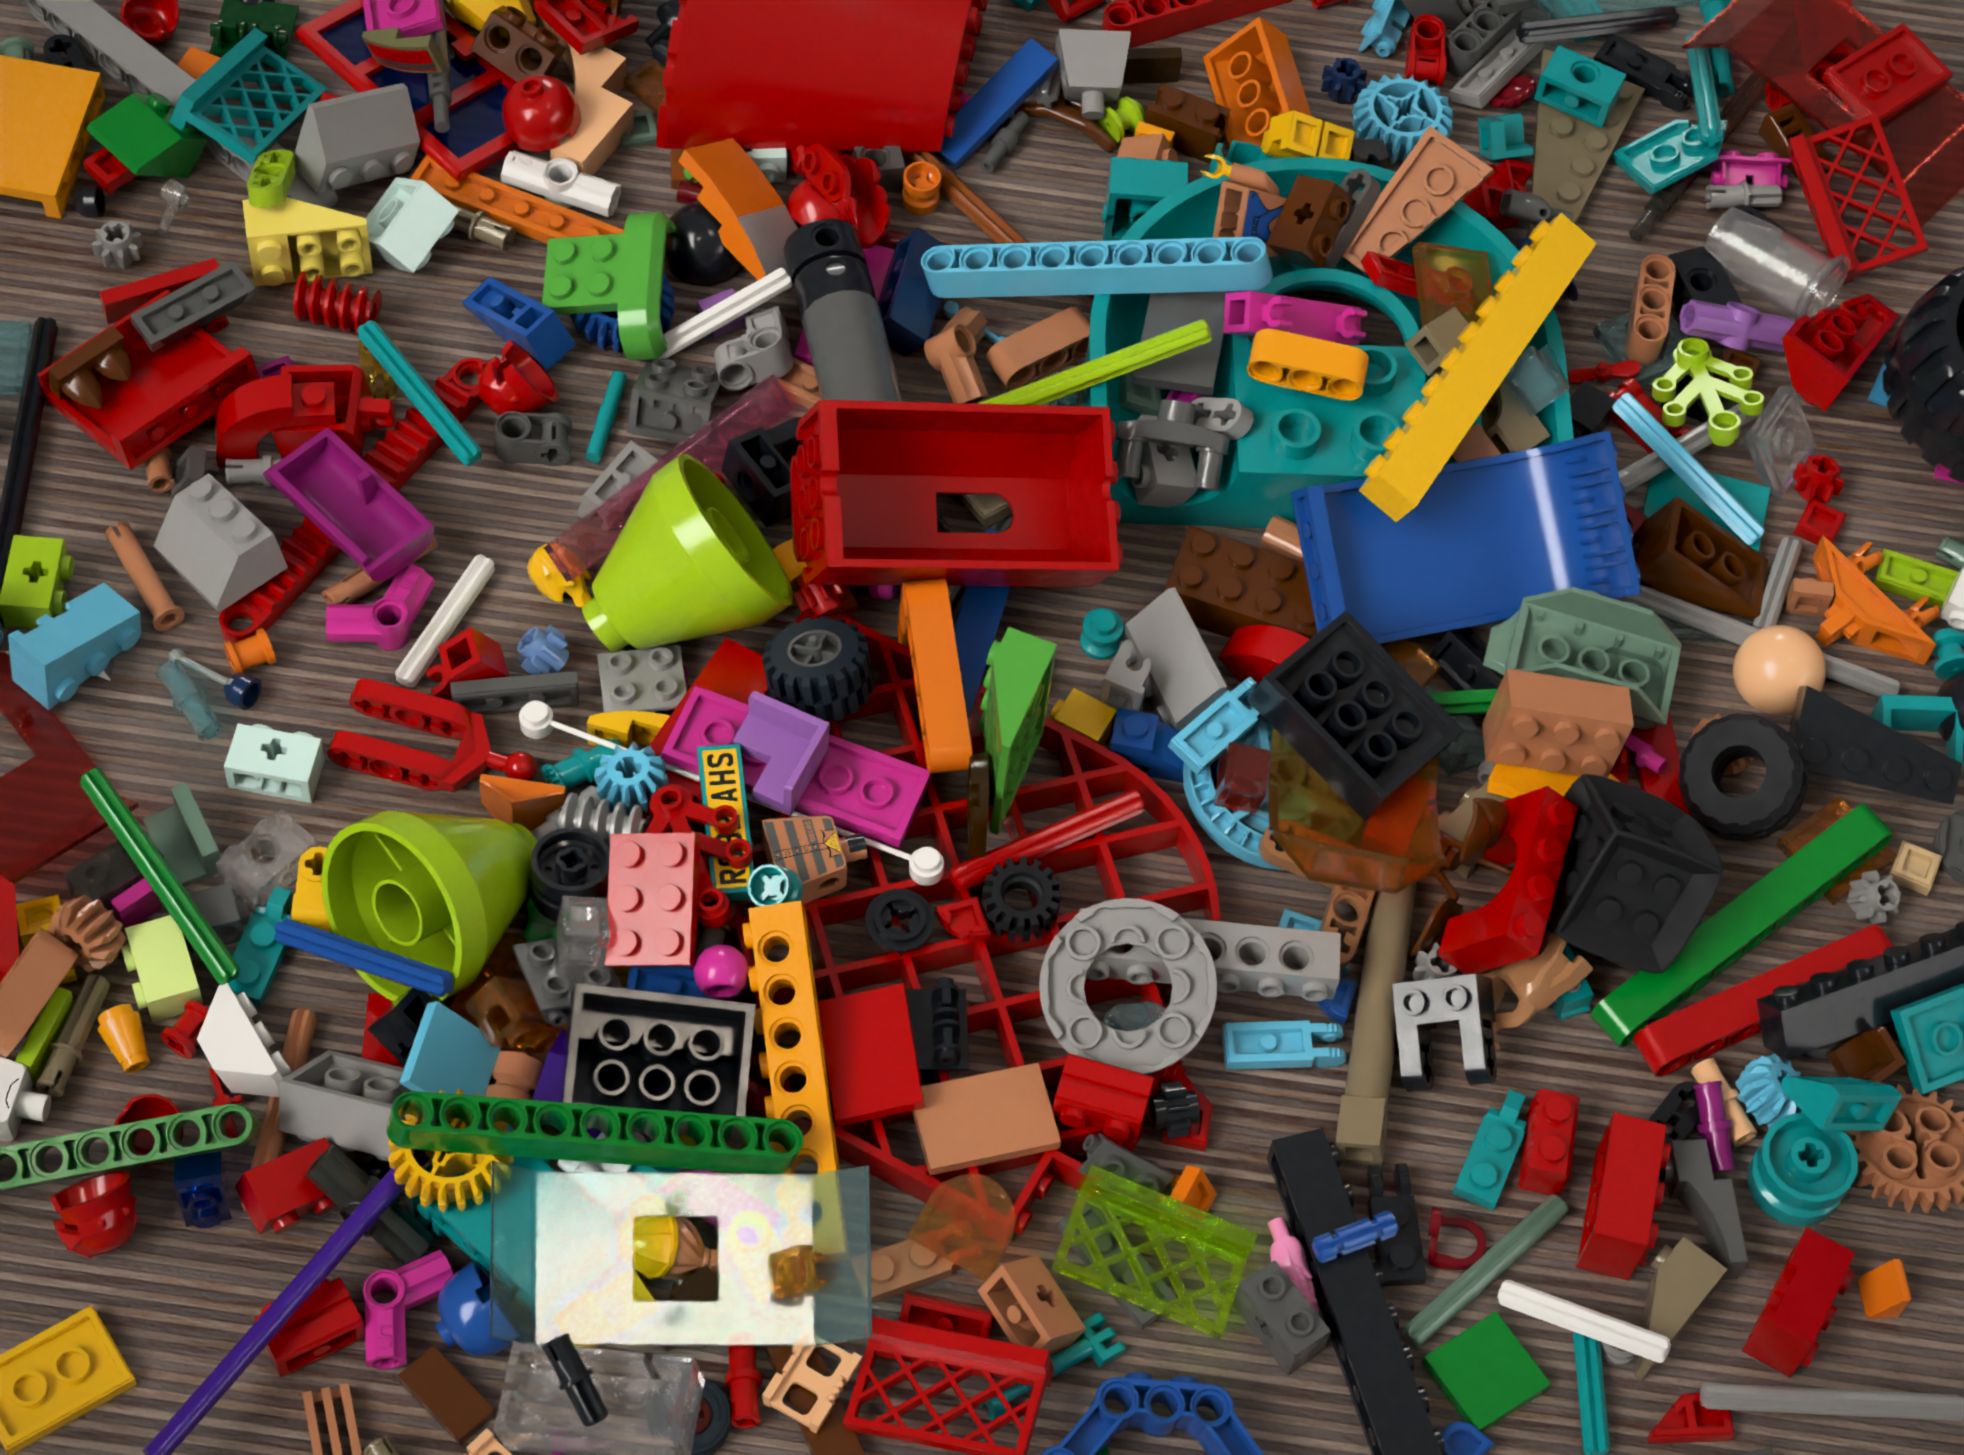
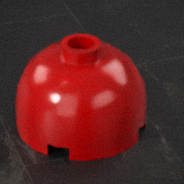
M535 75L518 81L508 90L503 101L502 117L509 139L516 141L518 147L523 150L539 152L554 149L560 146L559 139L565 137L568 133L571 138L577 132L581 123V112L576 98L565 83L553 76Z

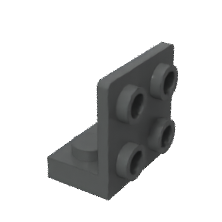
M669 359L647 361L632 388L627 432L706 447L709 440L713 404L722 388L715 370L707 366H694L692 368L678 366Z

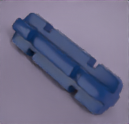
M1383 1211L1373 1215L1374 1219L1371 1221L1369 1218H1365L1335 1229V1234L1333 1235L1327 1232L1315 1237L1311 1246L1316 1259L1321 1263L1336 1259V1254L1340 1253L1344 1256L1373 1245L1377 1238L1383 1241L1394 1237L1399 1227L1391 1211Z

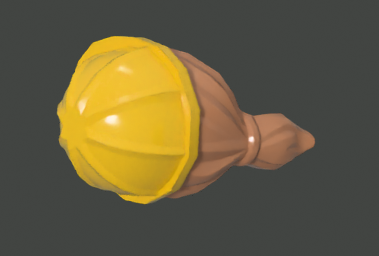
M644 1193L635 1198L629 1208L627 1217L619 1224L616 1242L622 1261L648 1279H678L685 1272L690 1270L698 1271L706 1264L717 1277L739 1272L726 1250L707 1248L703 1244L697 1228L687 1217L675 1208L668 1206L658 1196Z

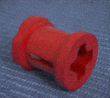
M188 1000L184 1005L185 1012L171 1028H165L160 1033V1037L173 1052L185 1059H192L196 1054L195 1047L199 1044L197 1037L209 1008L198 1001Z

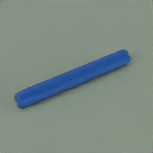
M290 919L277 922L274 927L276 931L274 939L279 944L438 997H444L446 993L450 994L454 988L452 985L454 976L448 971Z

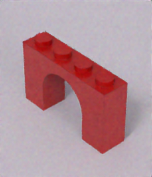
M1549 786L1501 802L1509 808L1510 819L1501 839L1494 847L1487 849L1484 857L1502 865L1516 862L1514 869L1502 890L1489 903L1479 909L1447 920L1437 956L1466 975L1479 974L1539 954L1579 808Z

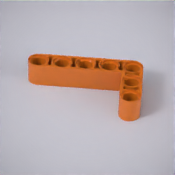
M946 579L903 582L897 618L898 643L910 649L928 773L968 770L969 757L972 756V745Z

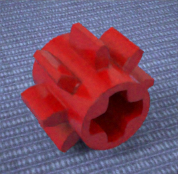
M1810 455L1805 464L1798 463L1792 477L1797 480L1794 489L1808 502L1815 499L1821 503L1824 501L1829 503L1831 496H1839L1845 480L1840 478L1843 469L1829 456L1815 455L1812 457Z
M803 577L797 579L801 590L794 593L793 596L801 612L811 608L815 617L843 603L839 593L847 589L846 585L805 584Z

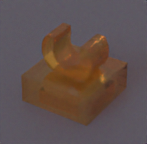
M812 1244L795 1245L770 1254L776 1300L793 1299L818 1291L820 1287L827 1284L826 1278L817 1279L815 1263L823 1261L824 1257L819 1252H813Z

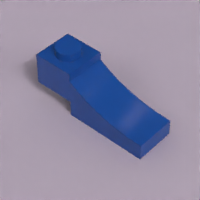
M1117 708L1110 750L1122 756L1133 765L1148 767L1147 775L1149 777L1183 783L1184 762L1168 747L1171 739L1180 731L1159 721V715ZM1218 758L1210 764L1211 777L1215 789H1217L1215 776Z

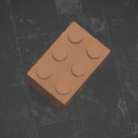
M1507 668L1482 722L1485 761L1578 776L1591 774L1608 778L1634 726L1629 687Z

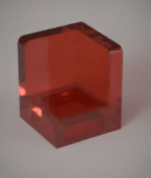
M1229 742L1219 761L1214 806L1255 814L1266 796L1270 752L1265 749Z

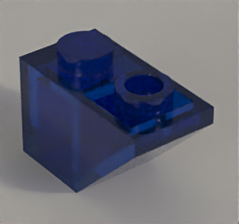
M221 1151L176 1158L174 1167L175 1192L186 1227L210 1228L220 1224L221 1221L232 1219L227 1175Z

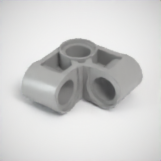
M779 305L745 316L746 334L724 342L717 347L714 353L718 380L722 387L732 391L742 390L747 386L768 379L779 378L786 375L792 369L794 361L789 343L790 334Z

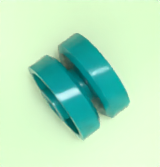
M1804 1112L1786 1115L1770 1126L1748 1165L1747 1184L1753 1200L1766 1215L1787 1225L1805 1227L1819 1224L1835 1212L1842 1198L1850 1189L1858 1174V1155L1852 1139L1845 1131L1820 1130Z

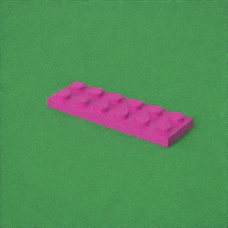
M694 686L661 752V759L667 764L699 775L697 747L733 744L734 737L748 715V704ZM829 734L828 751L794 810L809 816L828 815L833 818L834 824L858 834L862 833L864 836L900 849L930 783L931 774L928 773L927 769ZM741 753L745 792L752 794V790L767 764Z

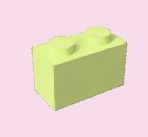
M171 915L125 928L129 944L121 946L127 971L137 970L140 982L133 983L132 988L138 1009L148 1007L152 1023L183 1014L185 1012L184 1005L188 1000H195L204 1005L183 932Z

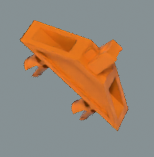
M1822 534L1812 558L1818 581L1834 583V597L1824 614L1827 619L1820 624V629L1815 634V637L1827 647L1845 635L1855 645L1925 666L1937 644L1921 628L1940 616L1938 605L1923 611L1930 598L1923 596L1918 602L1903 612L1864 575L1883 562V555L1880 550L1867 556L1873 543L1866 542L1855 552L1845 557Z

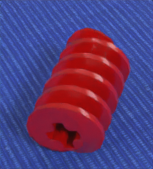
M301 271L293 296L295 318L300 322H305L310 318L313 325L319 326L325 322L328 329L334 330L340 326L344 333H352L355 330L356 334L359 335L357 329L360 325L365 324L368 320L377 322L382 307V293L380 290H377L374 297L368 299V287L362 286L357 296L353 295V284L351 282H347L341 292L338 291V280L336 278H332L327 288L323 287V276L320 274L316 275L312 284H309L308 272Z

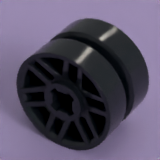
M562 828L546 834L537 842L531 856V898L536 909L544 917L562 924H581L598 917L606 909L610 848L601 837L581 828Z

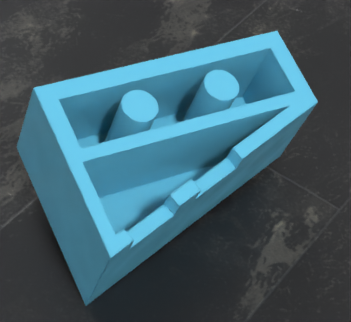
M104 582L67 602L65 608L68 611L55 618L45 614L37 619V628L26 634L16 630L8 635L12 681L48 711L60 701L65 702L76 693L79 685L91 675L97 676L102 673L113 657L122 650L127 651L131 649L140 638V611Z

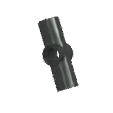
M335 1145L329 1146L312 1163L304 1175L340 1208L339 1214L344 1221L380 1181L375 1176L366 1175ZM397 1196L363 1236L372 1237L398 1263L404 1266L418 1259L430 1246L434 1236L399 1205L400 1199Z

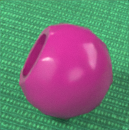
M714 945L705 949L696 959L693 975L698 989L710 998L728 999L738 996L747 986L749 966L745 956L736 948L730 945Z

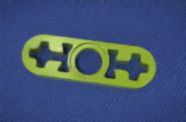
M283 149L270 150L258 156L247 182L249 204L251 206L266 208L285 202L296 174L294 153L292 151Z

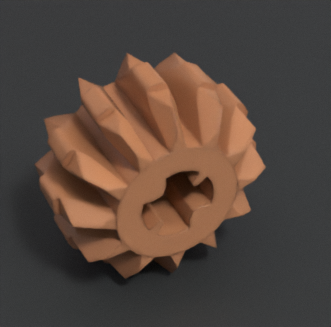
M85 894L78 899L73 898L70 902L66 901L56 910L57 913L51 917L52 923L47 928L49 933L78 953V957L72 966L74 968L81 966L89 973L111 964L118 957L117 954L122 951L121 946L127 940L125 934L120 930L123 924L115 920L112 915L113 910L108 911L104 908L101 900L93 901Z

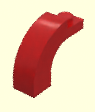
M291 373L260 378L234 390L223 400L216 415L217 466L226 467L227 458L259 459V441L273 430L290 426L336 424L334 382L293 383Z
M1272 625L1238 627L1218 658L1240 683L1249 677L1258 683L1261 682L1265 675L1310 639L1294 631Z

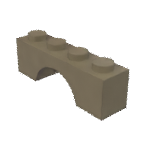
M1454 307L1423 326L1405 343V346L1428 376H1433L1435 373L1440 375L1443 369L1439 366V363L1453 347L1459 348L1461 342L1457 338L1469 323L1458 309ZM1506 376L1481 412V427L1501 454L1536 448L1551 436L1520 395L1517 388Z

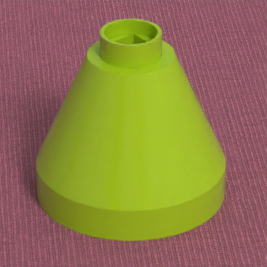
M682 453L652 475L592 583V591L595 597L582 606V612L594 634L612 652H618L628 644L643 650L763 625L793 603V593L778 558L747 511L729 489L704 464L693 456Z
M389 810L368 816L339 831L330 842L324 856L321 876L322 896L333 934L452 973L454 976L452 983L454 988L450 994L446 993L444 997L429 994L435 1001L442 1002L466 989L475 981L531 892V856L537 840L521 824L506 823L492 818ZM355 969L366 983L391 1001L396 1000L411 988Z

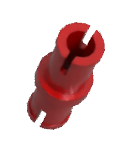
M749 1331L732 1332L726 1337L729 1372L725 1375V1385L730 1390L731 1425L739 1429L753 1428L761 1423L758 1387L762 1384V1375L756 1367V1335Z

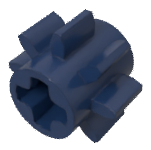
M1336 58L1333 67L1329 65L1324 66L1321 91L1328 92L1332 102L1352 104L1355 94L1359 95L1362 89H1366L1367 70H1361L1360 65L1355 59Z

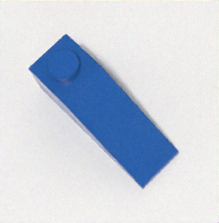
M492 277L486 279L462 301L466 309L506 342L511 340L519 344L546 370L560 362L564 355L575 345L574 340L554 310Z

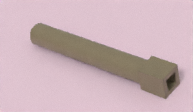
M1396 867L1380 872L1379 882L1370 906L1345 1095L1341 1096L1335 1140L1340 1163L1383 1166L1389 1121L1387 1109L1397 1040L1392 984L1404 982L1417 886L1414 877L1409 875L1406 870Z

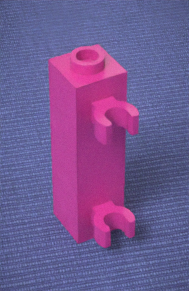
M1255 291L1226 293L1223 333L1254 338L1256 332L1268 328L1344 345H1359V340L1366 337V332H1361V317H1366L1367 311L1361 307Z

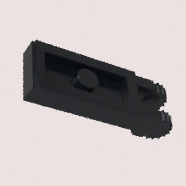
M1615 34L1610 35L1594 56L1593 60L1627 74L1626 81L1645 88L1644 92L1654 98L1658 97L1663 106L1679 112L1683 110L1688 104L1687 96L1691 97L1694 95L1691 76L1677 69L1676 65Z
M1407 1164L1395 1165L1393 1179L1396 1185L1397 1196L1383 1197V1175L1380 1166L1369 1165L1367 1169V1184L1370 1197L1367 1204L1370 1221L1373 1220V1215L1383 1211H1391L1399 1227L1394 1237L1383 1241L1377 1238L1375 1244H1373L1375 1260L1383 1274L1384 1287L1425 1284L1427 1276L1414 1195H1411V1182Z

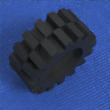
M1020 857L1019 865H1014L1013 858L1005 860L1004 868L998 863L993 867L992 874L988 873L985 878V885H983L981 907L984 915H986L988 927L995 924L994 933L999 937L1004 930L1007 931V940L1015 942L1016 934L1022 935V942H1030L1031 933H1034L1036 939L1044 936L1045 929L1050 931L1054 926V920H1057L1061 901L1060 882L1058 878L1052 879L1053 871L1047 867L1042 872V862L1036 859L1032 866L1026 865L1027 857ZM1025 889L1035 894L1038 903L1030 910H1016L1006 904L1004 896L1010 890Z

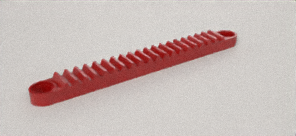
M479 358L462 359L443 378L439 376L436 379L435 386L431 388L460 424L483 401L477 396L479 384L467 385L461 381L467 374H481L483 370L481 367L486 362ZM416 407L413 409L408 408L405 418L403 420L399 418L396 421L395 428L386 431L385 439L383 441L378 440L372 452L369 450L366 452L364 461L398 492L444 443V440ZM305 517L302 526L293 529L292 537L290 539L285 538L282 542L280 550L288 568L220 613V628L226 641L229 640L231 643H235L256 635V630L263 628L266 632L341 553L342 550L310 519ZM238 617H247L253 621L252 625L243 631H236L230 627L231 622Z

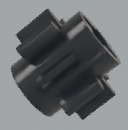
M1181 1081L1160 1083L1161 1091H1158V1095L1150 1096L1149 1110L1153 1128H1163V1131L1167 1132L1168 1139L1189 1136L1188 1129L1191 1128V1124H1198L1200 1122V1107L1195 1090L1186 1091V1087H1182Z

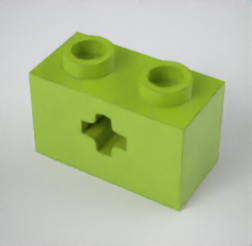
M23 535L13 536L0 594V613L5 627L35 629L38 627L36 621L41 616L48 614L50 617L55 618L66 612L67 593L64 587L66 580L71 581L73 578L74 557L68 555L64 539Z

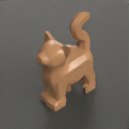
M1545 929L1537 956L1479 973V975L1492 978L1495 1013L1507 989H1512L1519 999L1517 1009L1513 1012L1495 1014L1496 1022H1493L1495 1052L1500 1049L1499 1042L1495 1038L1498 1031L1504 1028L1521 1027L1536 1012L1549 1007L1559 996L1574 988L1593 970V967L1581 955L1570 961L1563 954L1567 942Z

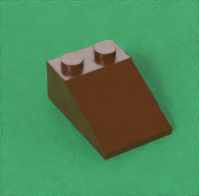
M1678 496L1647 519L1637 562L1641 572V579L1645 584L1652 586L1661 593L1686 602L1753 619L1760 615L1768 566L1767 558Z

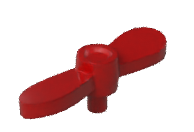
M1626 360L1613 365L1602 361L1596 367L1574 368L1568 371L1567 376L1568 382L1571 384H1581L1583 381L1590 382L1596 379L1600 383H1607L1611 378H1635L1639 375L1641 367L1635 360Z
M213 1068L208 1069L209 1077L217 1096L212 1099L214 1107L243 1102L241 1094L233 1097L225 1094L217 1073ZM230 1115L225 1122V1128L231 1138H237L239 1133L233 1117Z

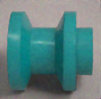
M1097 608L1085 616L1080 646L1087 656L1096 660H1107L1116 655L1124 629L1123 620L1119 614L1107 608Z
M1945 628L1935 632L1931 639L1937 645L1931 656L1938 657L1939 661L1935 663L1933 670L1937 678L1948 679L1955 673L1964 670V653L1962 651L1964 649V632L1953 628Z

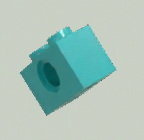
M1558 45L1540 76L1534 99L1603 128L1619 100L1627 74Z

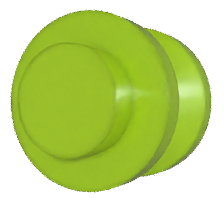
M1125 96L1117 101L1116 110L1107 106L1104 107V117L1098 119V123L1118 143L1124 138L1125 130L1128 129L1130 132L1135 133L1139 121L1144 122L1145 111L1138 101Z

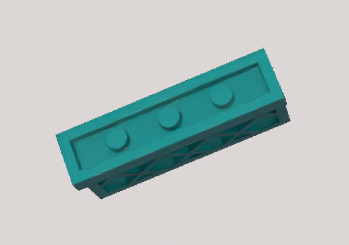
M254 28L181 93L169 123L181 131L191 124L253 165L261 153L270 149L306 114L308 104L319 102L322 93H326L328 88L265 47L268 36ZM264 62L277 70V73L263 72L261 63ZM243 81L257 82L259 89L245 88ZM268 84L282 85L285 92L271 91ZM293 86H301L311 94L296 93ZM224 98L239 99L241 106L226 105ZM250 100L264 101L267 109L253 108ZM275 102L290 104L292 111L278 110ZM204 115L220 116L223 124L214 123ZM231 117L246 118L249 126L234 125ZM257 119L272 121L274 128L259 127ZM239 137L253 138L256 146L254 148L241 141Z

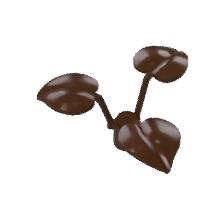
M1474 798L1472 819L1464 842L1456 840L1432 824L1426 826L1418 835L1413 846V852L1431 864L1428 872L1439 880L1447 891L1448 896L1443 897L1434 908L1418 941L1407 956V960L1415 961L1419 951H1424L1428 954L1435 942L1440 946L1447 920L1463 913V906L1457 903L1459 894L1442 871L1447 869L1454 871L1461 863L1466 866L1479 863L1507 876L1511 875L1514 867H1506L1483 857L1487 849L1494 847L1498 843L1508 825L1510 810L1505 804L1490 798Z

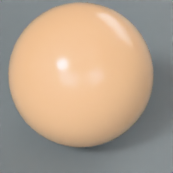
M1787 625L1764 627L1749 635L1737 650L1733 662V679L1740 695L1754 708L1773 715L1793 714L1799 686H1809L1821 692L1826 677V663L1818 644L1804 631Z

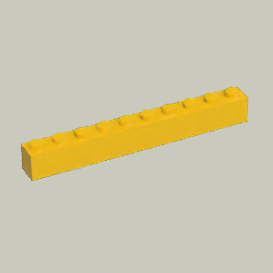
M1562 212L1550 223L1545 219L1542 220L1530 233L1528 238L1533 242L1530 246L1527 244L1523 246L1511 261L1515 266L1513 271L1507 270L1495 283L1493 288L1497 291L1494 297L1490 295L1475 312L1480 317L1476 323L1474 321L1470 322L1457 338L1461 342L1459 348L1453 347L1439 363L1443 371L1440 375L1435 373L1425 383L1420 391L1425 395L1422 401L1416 400L1402 416V419L1406 422L1403 428L1397 427L1383 443L1387 451L1383 456L1378 454L1364 470L1363 473L1368 478L1359 489V492L1395 522H1398L1418 505L1597 244Z

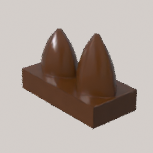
M113 326L49 368L50 390L59 400L68 396L82 405L101 409L103 407V393L96 376L102 374L107 378L118 381H129L131 378L132 366L130 358L125 351L123 335Z

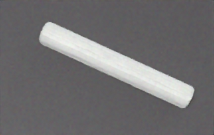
M784 268L773 271L663 334L667 342V350L658 359H667L791 288L793 283Z
M482 554L473 558L395 671L396 681L399 684L408 688H413L417 685L439 653L438 646L448 640L494 573L493 560L486 558Z
M1504 1280L1499 1289L1497 1298L1502 1306L1658 1363L1664 1362L1669 1354L1671 1344L1667 1336L1512 1280Z

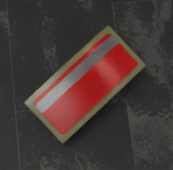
M399 27L363 31L362 38L376 63L404 72H443L445 59L431 35L404 38Z

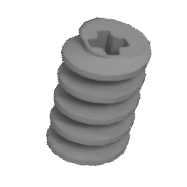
M570 792L561 808L557 830L562 828H581L591 831L601 837L610 848V834L645 833L653 816L650 814L644 819L642 806L636 804L628 816L626 815V803L620 801L616 804L612 813L610 812V801L604 798L599 802L596 810L594 809L593 797L588 795L584 797L581 806H578L577 794Z

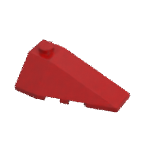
M1866 293L1842 302L1838 308L1832 310L1828 307L1821 309L1813 317L1808 315L1799 317L1782 338L1793 389L1802 395V398L1807 403L1817 406L1825 412L1899 315L1874 296Z

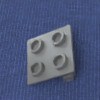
M680 645L597 654L604 712L646 711L655 713V711H658L661 714L671 715L687 693Z

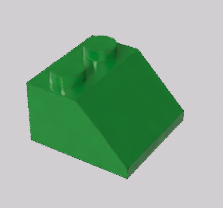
M152 92L150 95L132 93L90 122L86 128L96 140L135 175L188 178L208 141L191 124L181 131L169 123L174 109L171 107L172 102L165 96Z

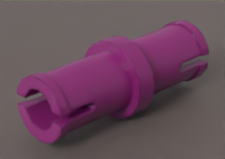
M1722 1081L1693 1085L1700 1124L1696 1125L1697 1132L1703 1135V1139L1707 1140L1713 1172L1737 1169L1734 1163L1729 1129H1733L1732 1120H1727L1721 1088Z

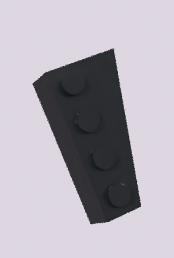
M1799 686L1788 733L1794 738L1803 753L1807 765V773L1938 803L1953 804L1962 763L1809 686Z

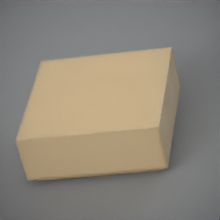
M1903 840L1898 848L1889 875L1893 876L1892 881L1927 896L1933 885L1942 856Z

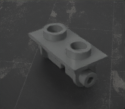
M1090 1134L1083 1142V1150L1087 1152L1088 1159L1079 1167V1172L1090 1178L1100 1176L1102 1179L1101 1184L1146 1207L1151 1204L1175 1177L1173 1173L1158 1166L1156 1162L1147 1160L1108 1140L1103 1134Z

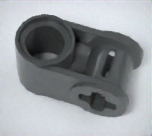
M517 411L505 412L497 418L495 423L496 455L502 461L511 464L564 465L571 458L568 434L572 431V421L568 416L555 412L546 414ZM553 424L556 425V430H552ZM551 449H555V454H551Z

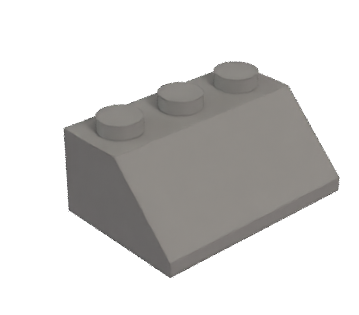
M404 83L308 104L295 149L294 160L297 172L317 194L403 174L412 170L420 138L407 86Z
M209 473L174 496L153 545L155 551L219 613L288 568L274 533Z
M1175 587L1167 589L1125 624L1123 640L1119 643V647L1121 643L1132 647L1130 662L1126 665H1132L1134 671L1142 668V663L1146 658L1150 659L1151 669L1144 684L1146 688L1144 698L1148 697L1154 708L1153 714L1159 715V721L1181 731L1226 692L1227 685Z
M328 1050L279 1080V1131L295 1134L304 1141H317L326 1137L328 1143L336 1145L340 1150H358L374 1154L379 1160L389 1161L388 1157L393 1152L389 1150L387 1121L395 1099L399 1095L411 1091L399 1083L404 1068ZM405 1115L400 1116L401 1120L407 1121Z

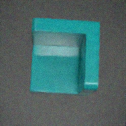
M1511 113L1478 118L1479 151L1481 156L1490 160L1534 155V147L1524 143L1522 114Z

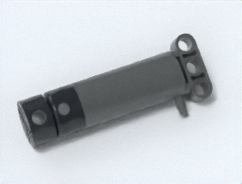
M822 219L807 223L798 228L787 238L783 250L822 400L904 402L858 230L851 223L839 219Z

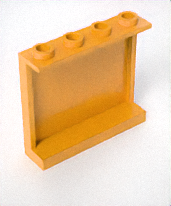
M0 55V195L42 202L47 217L62 219L92 136L86 128L90 122L99 117L106 97L99 72Z

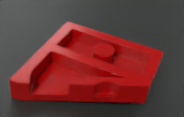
M535 0L534 11L580 55L633 34L638 29L639 19L629 14L624 20L607 12L608 5L598 0Z

